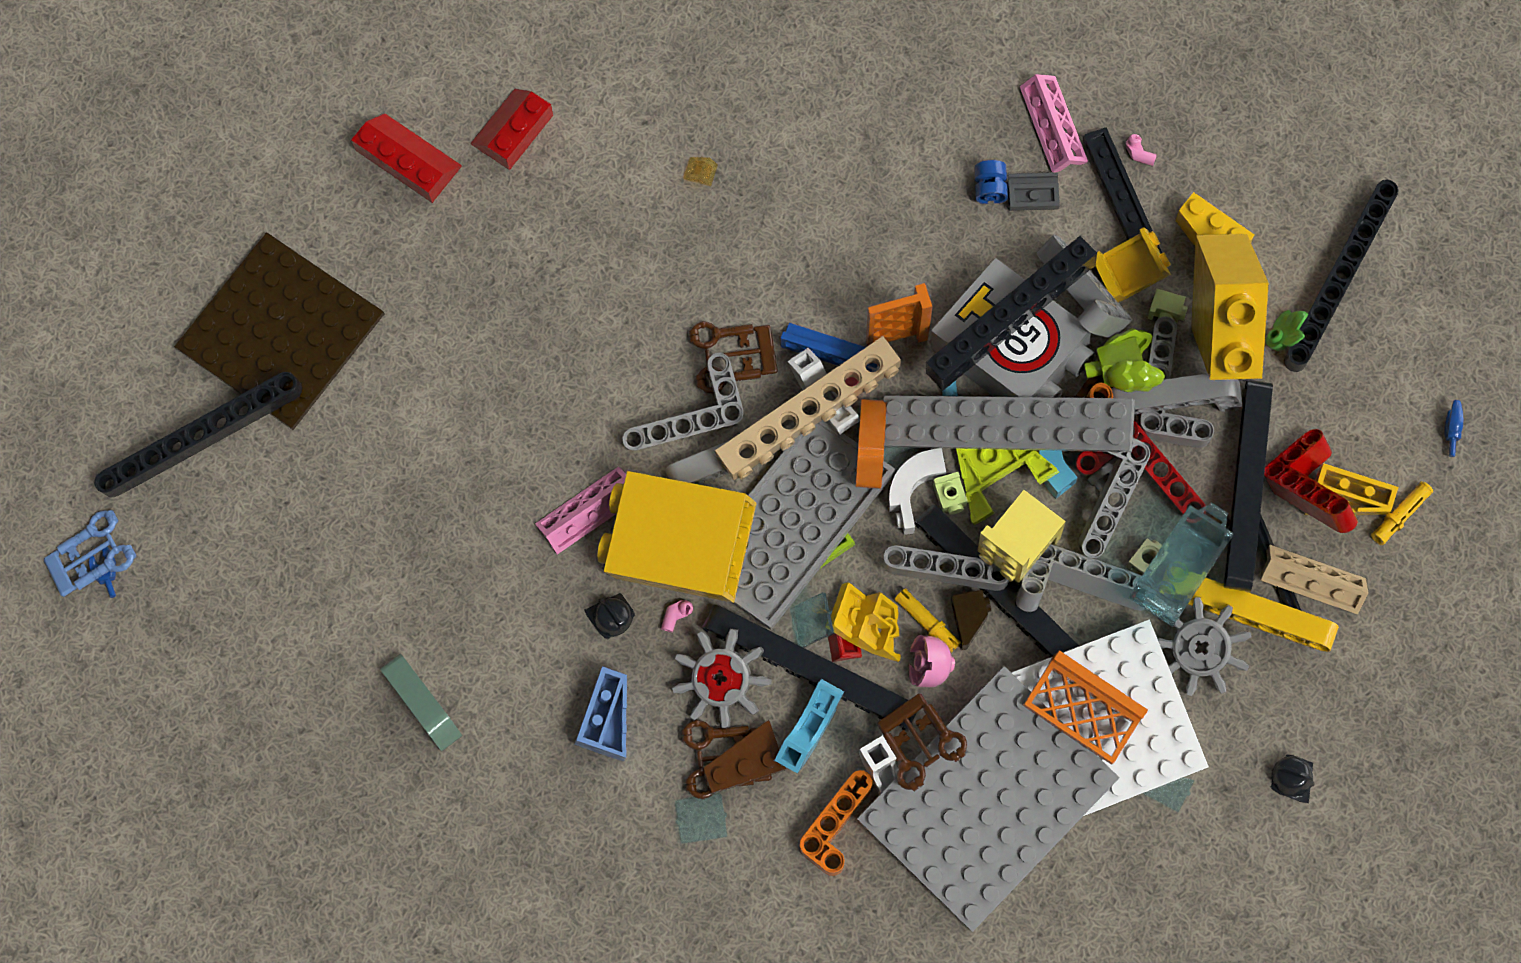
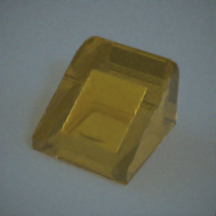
M690 157L684 180L711 186L718 164L710 157Z

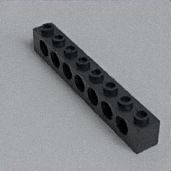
M1081 236L1077 237L927 360L926 374L944 391L1096 265L1097 252Z

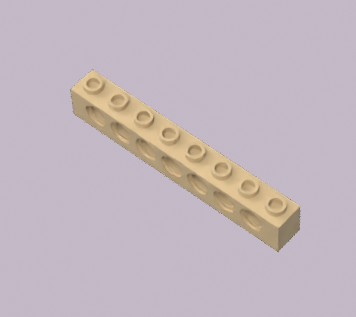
M882 336L716 449V457L733 481L737 478L744 479L753 472V467L759 463L764 465L774 457L773 454L779 449H782V451L788 449L795 443L794 439L801 434L806 436L814 431L817 423L822 420L824 422L829 421L837 414L836 411L842 406L847 408L858 400V395L864 391L866 394L873 391L879 385L877 382L885 377L890 379L899 372L898 368L900 367L901 359ZM870 363H875L879 366V370L869 372L865 367ZM849 377H854L859 383L851 387L845 384V380ZM832 391L838 397L833 401H828L824 398V395ZM806 406H814L817 411L813 415H806L803 409ZM786 420H792L796 423V426L788 430L782 427V423ZM766 434H771L775 437V440L770 444H765L761 441V438ZM749 448L754 451V454L750 458H743L740 456V452L743 449Z

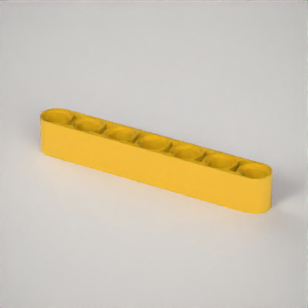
M1166 567L1158 589L1161 595H1164V593L1173 596V599L1193 606L1195 597H1201L1204 604L1203 610L1216 615H1220L1221 610L1230 605L1233 607V610L1228 619L1324 652L1331 651L1339 628L1336 623L1246 591L1224 588L1223 583L1176 567Z

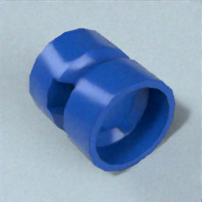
M997 160L977 163L974 167L975 181L977 182L975 186L976 201L981 204H988V201H994V203L1005 202L1008 198L1007 184L1004 182L1007 179L1006 164Z

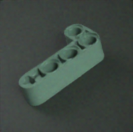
M399 654L380 669L441 752L463 736L402 654Z

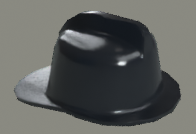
M621 593L605 599L600 598L597 604L584 609L591 623L605 639L623 634L630 627L635 616L633 609Z
M1286 755L1272 769L1271 789L1280 795L1296 801L1309 803L1310 789L1315 785L1312 773L1313 763L1294 755Z

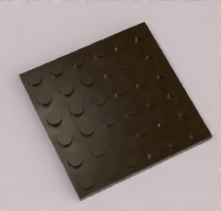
M266 232L174 347L240 394L251 390L282 372L293 374L302 384L301 395L269 414L294 430L385 313ZM293 381L287 382L283 390H290L293 386ZM265 394L261 399V403L268 402L271 394Z

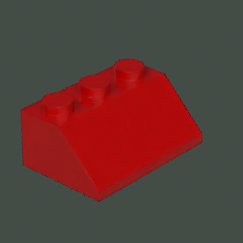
M514 89L471 142V145L510 170L553 117L552 106L532 91Z

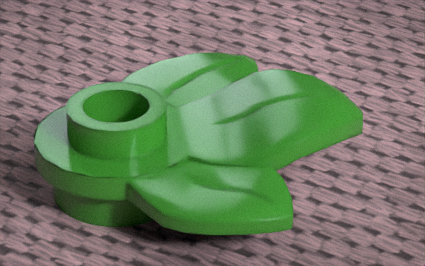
M1287 310L1280 314L1273 325V329L1268 333L1266 338L1267 346L1270 349L1281 351L1287 346H1293L1301 341L1305 335L1299 329L1307 318L1308 313L1305 311L1291 312Z

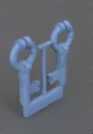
M104 510L95 513L84 530L57 546L58 550L44 558V562L61 596L64 597L77 588L81 590L109 571L122 572L127 570L133 563L136 554L132 546H116L110 535L118 523L114 511ZM105 517L109 526L103 529V531H98L95 523L98 519ZM90 537H107L108 541L74 561L75 556L77 558L80 557L76 546L81 544V542L86 541ZM111 545L113 548L108 553L104 563L94 570L87 572L84 564L80 565L81 568L76 567L107 546ZM123 551L127 560L120 566H116L112 559L115 554ZM68 552L70 560L74 562L64 568L59 554L63 555ZM74 567H76L75 570L79 574V579L74 581L75 585L72 584L67 574Z

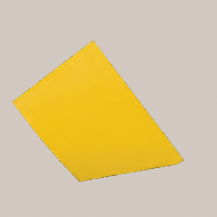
M849 582L842 584L827 628L848 642L874 655L899 662L901 659V655L894 652V638L899 637V627L897 624L898 605L881 592L866 596Z

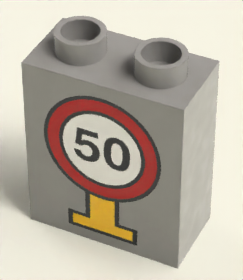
M995 258L931 330L932 349L936 353L1023 283L1025 279ZM1052 301L965 372L964 375L994 397L1060 398L1063 389L1057 386L1061 379L1068 371L1075 377L1081 375L1085 370L1084 363L1091 362L1095 355L1089 349L1091 333L1080 324L1078 318L1055 301Z

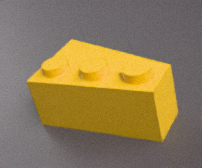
M1194 192L1180 208L1175 220L1193 245L1196 244V235L1247 234L1250 242H1252L1255 234Z
M1325 463L1319 467L1315 479L1316 482L1347 499L1355 515H1387L1392 510L1399 488Z

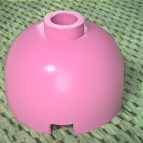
M918 635L914 639L910 652H915L914 668L909 664L910 682L912 685H916V687H936L941 685L948 678L950 672L954 670L955 660L951 655L949 647L944 641L933 636Z

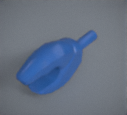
M1460 400L1453 401L1452 408L1447 412L1445 421V440L1450 441L1449 457H1455L1456 441L1461 439L1463 429V410Z
M108 546L102 549L105 559L110 552ZM94 556L89 558L90 571L99 566ZM109 571L96 579V581L101 585L105 584L110 598H114L116 594L111 581L115 580L116 572Z

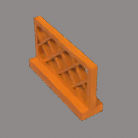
M925 283L916 285L914 295L868 307L867 347L882 336L887 342L916 335L918 343L928 340L932 303Z
M1060 650L1053 655L1047 668L1023 704L1024 707L1111 765L1114 764L1138 723L1148 711V709ZM1052 670L1061 675L1064 686L1050 688L1048 676ZM1045 684L1046 689L1040 690L1042 685ZM1069 688H1081L1084 691L1086 700L1072 703ZM1064 689L1068 704L1054 706L1051 692ZM1047 693L1050 707L1040 709L1034 705L1032 701L1035 696ZM1100 701L1106 705L1108 715L1095 718L1091 703ZM1087 704L1090 719L1077 721L1073 706ZM1069 707L1072 722L1062 724L1057 720L1055 710ZM1123 716L1131 724L1127 731L1117 733L1114 718ZM1109 719L1112 734L1099 736L1096 721ZM1091 722L1094 737L1085 739L1080 736L1078 725ZM1069 726H1073L1074 731L1071 730V729L1068 728V727H1069ZM1123 735L1122 739L1119 742L1118 736ZM1113 737L1115 750L1111 756L1102 750L1101 739Z

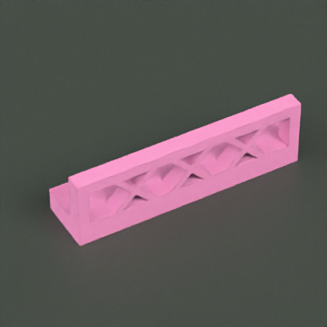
M1040 74L1034 75L1020 86V90L1051 171L1059 172L1070 164L1082 165L1087 163V157L1056 77ZM1071 148L1075 151L1076 156L1073 155Z
M619 466L535 523L557 555L616 515L610 512L609 501L614 485L616 483L624 484L626 473ZM618 477H620V479L617 480L615 483L610 484L611 482H613L614 480H616ZM553 522H556V523L553 524L551 527H549L548 529H546L547 526H549V525L552 524Z

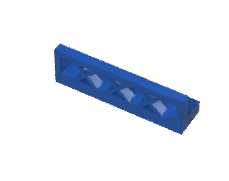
M792 323L788 324L786 332H783L781 336V348L801 353L809 348L820 360L838 366L866 348ZM870 363L865 367L869 372L879 370V366L875 363Z

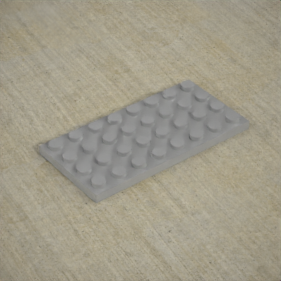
M823 420L815 425V430L806 436L801 434L794 439L795 443L784 450L748 495L757 504L734 604L770 630L773 629L895 474V468L883 461L881 489L856 487L858 443L843 433L839 435L829 423Z

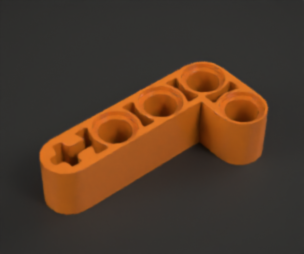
M861 399L856 487L877 489L882 487L887 403L883 400Z
M858 770L851 774L800 840L801 854L829 876L840 874L845 862L843 854L830 843L872 789V777L864 770ZM865 779L866 788L860 787L854 796L852 791L856 787L855 780L861 781ZM840 799H848L852 806L849 810L842 811L837 807V802ZM830 819L836 826L830 832L824 831L820 826L822 821ZM809 840H815L819 844V849L813 853L808 852L804 848L805 843ZM831 856L837 857L840 860L839 867L835 869L828 868L825 864L826 859Z

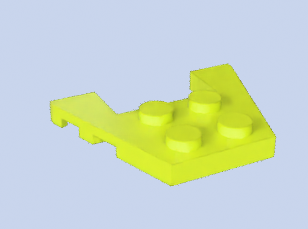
M956 449L962 479H964L967 503H969L971 512L970 517L974 525L994 514L982 491L1026 463L1039 484L1044 483L1059 473V470L1035 450Z

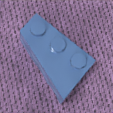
M602 666L574 745L620 761L626 759L627 675Z

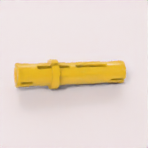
M1421 481L1392 513H1388L1384 517V522L1371 534L1372 539L1377 544L1383 546L1396 531H1400L1404 527L1406 520L1433 493L1432 487L1426 482Z
M907 588L903 589V593L900 592L894 600L928 632V636L944 641L952 653L953 649L955 650L961 641L945 627L946 624L943 621L939 622Z

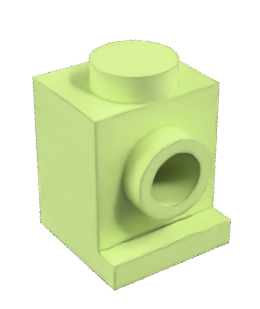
M1156 289L1147 319L1152 320L1153 316H1156L1158 319L1170 317L1177 323L1178 320L1184 321L1188 309L1187 306H1184L1186 297Z
M959 472L934 479L933 488L941 510L944 513L949 512L950 515L963 511V507L967 506V498L960 481ZM954 490L956 495L951 497L947 495V491Z

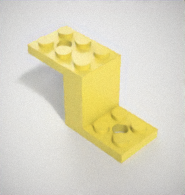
M1023 490L995 526L990 528L987 525L980 533L979 557L988 565L995 564L1001 569L1000 573L1009 581L1015 580L1019 583L1048 546L1058 543L1066 521L1027 491Z

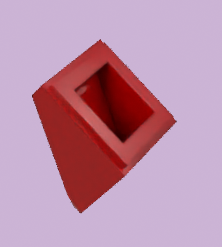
M836 633L828 637L832 662L862 657L861 648L848 642Z

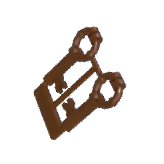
M702 321L694 325L689 331L690 343L699 348L706 349V362L711 357L708 348L713 347L720 338L739 336L741 340L740 348H743L745 344L746 347H750L749 340H747L748 335L754 334V331H756L759 349L724 354L728 357L760 353L763 370L760 372V368L753 369L751 365L752 357H749L747 361L746 358H742L745 367L743 371L733 372L735 381L759 379L761 375L776 374L778 372L770 325L755 326L753 328V324L718 328L712 323ZM700 328H709L712 340L704 343L700 342L698 330ZM712 366L715 371H722L720 368ZM705 367L695 376L697 388L714 394L713 388L707 387L705 374L708 373V370ZM721 382L718 386V391L722 390L728 382Z
M920 693L877 723V726L884 735V739L896 757V762L898 763V785L906 790H913L915 792L919 789L918 787H922L926 777L925 767L934 763L940 756L945 760L955 762L959 761L960 757L966 756V737L959 732L948 730L933 705L928 704ZM922 708L925 715L923 719L915 721L916 725L922 731L926 728V725L932 724L939 734V755L936 754L933 757L908 719ZM905 722L928 761L922 765L917 761H911L906 758L899 747L903 742L910 739L906 735L905 730L901 731L899 736L894 737L889 732ZM953 738H957L961 743V747H958L956 752L953 751L948 754L944 749L945 743H949ZM912 767L917 768L919 776L906 783L905 779H903L904 772L909 771Z
M696 719L689 722L681 730L682 742L688 747L698 750L697 761L698 767L701 769L695 770L685 779L687 785L686 792L702 800L713 795L710 794L709 790L701 793L697 792L696 785L694 784H696V777L704 776L702 770L703 761H714L720 755L702 757L701 749L707 747L713 739L722 737H733L735 744L743 739V736L749 735V732L751 733L757 728H750V730L748 726L712 728L702 720ZM700 726L705 729L704 735L706 739L701 743H694L691 736L692 728ZM772 775L754 781H770ZM754 781L739 786L754 785Z

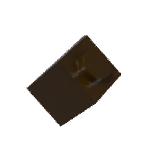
M983 590L953 595L951 598L962 650L968 649L987 620L988 612H991L989 597H984Z

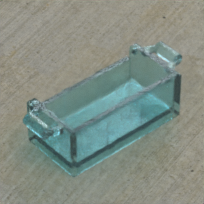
M1212 502L1199 511L1189 506L1136 584L1129 599L1173 627L1233 536V533L1226 529V517L1229 513ZM1204 512H1208L1209 514L1213 515L1223 523L1220 524L1216 522L1215 520L1204 514Z

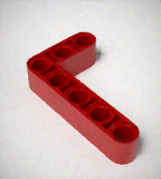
M1134 421L1135 434L1133 437L1143 443H1148L1152 448L1145 470L1186 518L1192 521L1201 519L1206 512L1204 502ZM1137 446L1133 447L1131 452L1135 458L1139 457ZM1084 451L1077 458L1076 465L1081 473L1086 475L1093 474L1115 457V455L1104 454L1102 451ZM1085 456H1092L1095 459V467L1090 471H1086L1081 467V460ZM1158 462H1163L1168 466V473L1164 477H1157L1153 472L1154 465ZM1174 482H1181L1185 487V492L1180 497H1175L1170 492V486ZM1198 502L1201 505L1202 510L1198 516L1193 517L1187 513L1186 508L1189 503Z
M1319 429L1309 430L1266 465L1264 477L1275 495L1339 533L1350 532L1357 526L1358 520L1348 500L1308 477L1332 454L1323 432Z

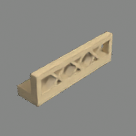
M1272 545L1268 546L1266 550L1267 562L1260 574L1261 581L1355 614L1359 613L1368 595L1366 578Z

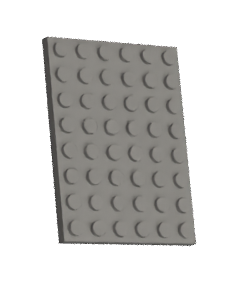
M1005 666L946 725L948 730L959 732L966 737V756L960 757V760L957 762L945 760L940 756L934 763L925 767L926 777L924 785L918 787L919 789L915 792L913 790H906L898 785L896 777L857 818L972 932L1120 778L1095 753L1024 707L1023 704L1031 691ZM1035 696V698H1034V700L1032 701V703H1033L1034 705H1036L1037 707H1039L1040 709L1047 708V707ZM939 734L926 746L932 757L936 754L939 755ZM953 738L949 743H945L944 749L948 754L953 751L956 752V749L961 747V743L957 738ZM921 751L913 761L924 765L928 759L924 752ZM912 767L909 771L904 772L903 779H905L906 783L919 776L917 768Z

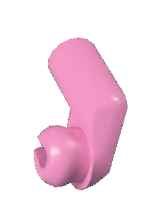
M1130 135L1126 141V149L1130 157L1134 161L1153 166L1156 154L1143 150L1141 145L1142 139L1139 135Z
M681 600L668 606L661 630L673 633L676 621L692 613V603L687 600Z

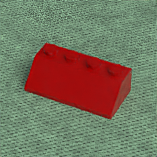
M382 114L366 121L351 139L356 152L431 203L434 202L462 167L461 164L387 114Z

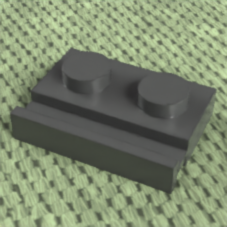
M1058 172L1008 174L1010 211L1059 209Z

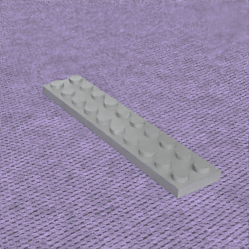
M884 396V402L887 403L884 447L1132 452L1135 400L1132 398Z

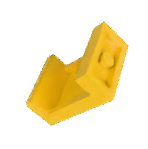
M1144 227L1140 229V234L1104 254L1100 251L1097 252L1095 266L1107 291L1117 302H1121L1171 275L1167 268L1171 266L1164 252L1160 254L1157 248L1160 242L1153 231L1149 232Z

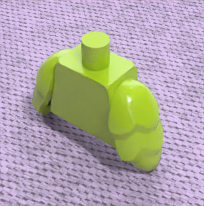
M1134 328L1122 334L1114 335L1103 346L1097 349L1098 361L1084 363L1087 378L1102 375L1103 382L1108 386L1130 393L1134 391L1149 392L1153 387L1163 382L1165 375L1163 371L1151 366L1148 362L1143 361L1142 358L1143 351L1152 342V335L1147 331Z

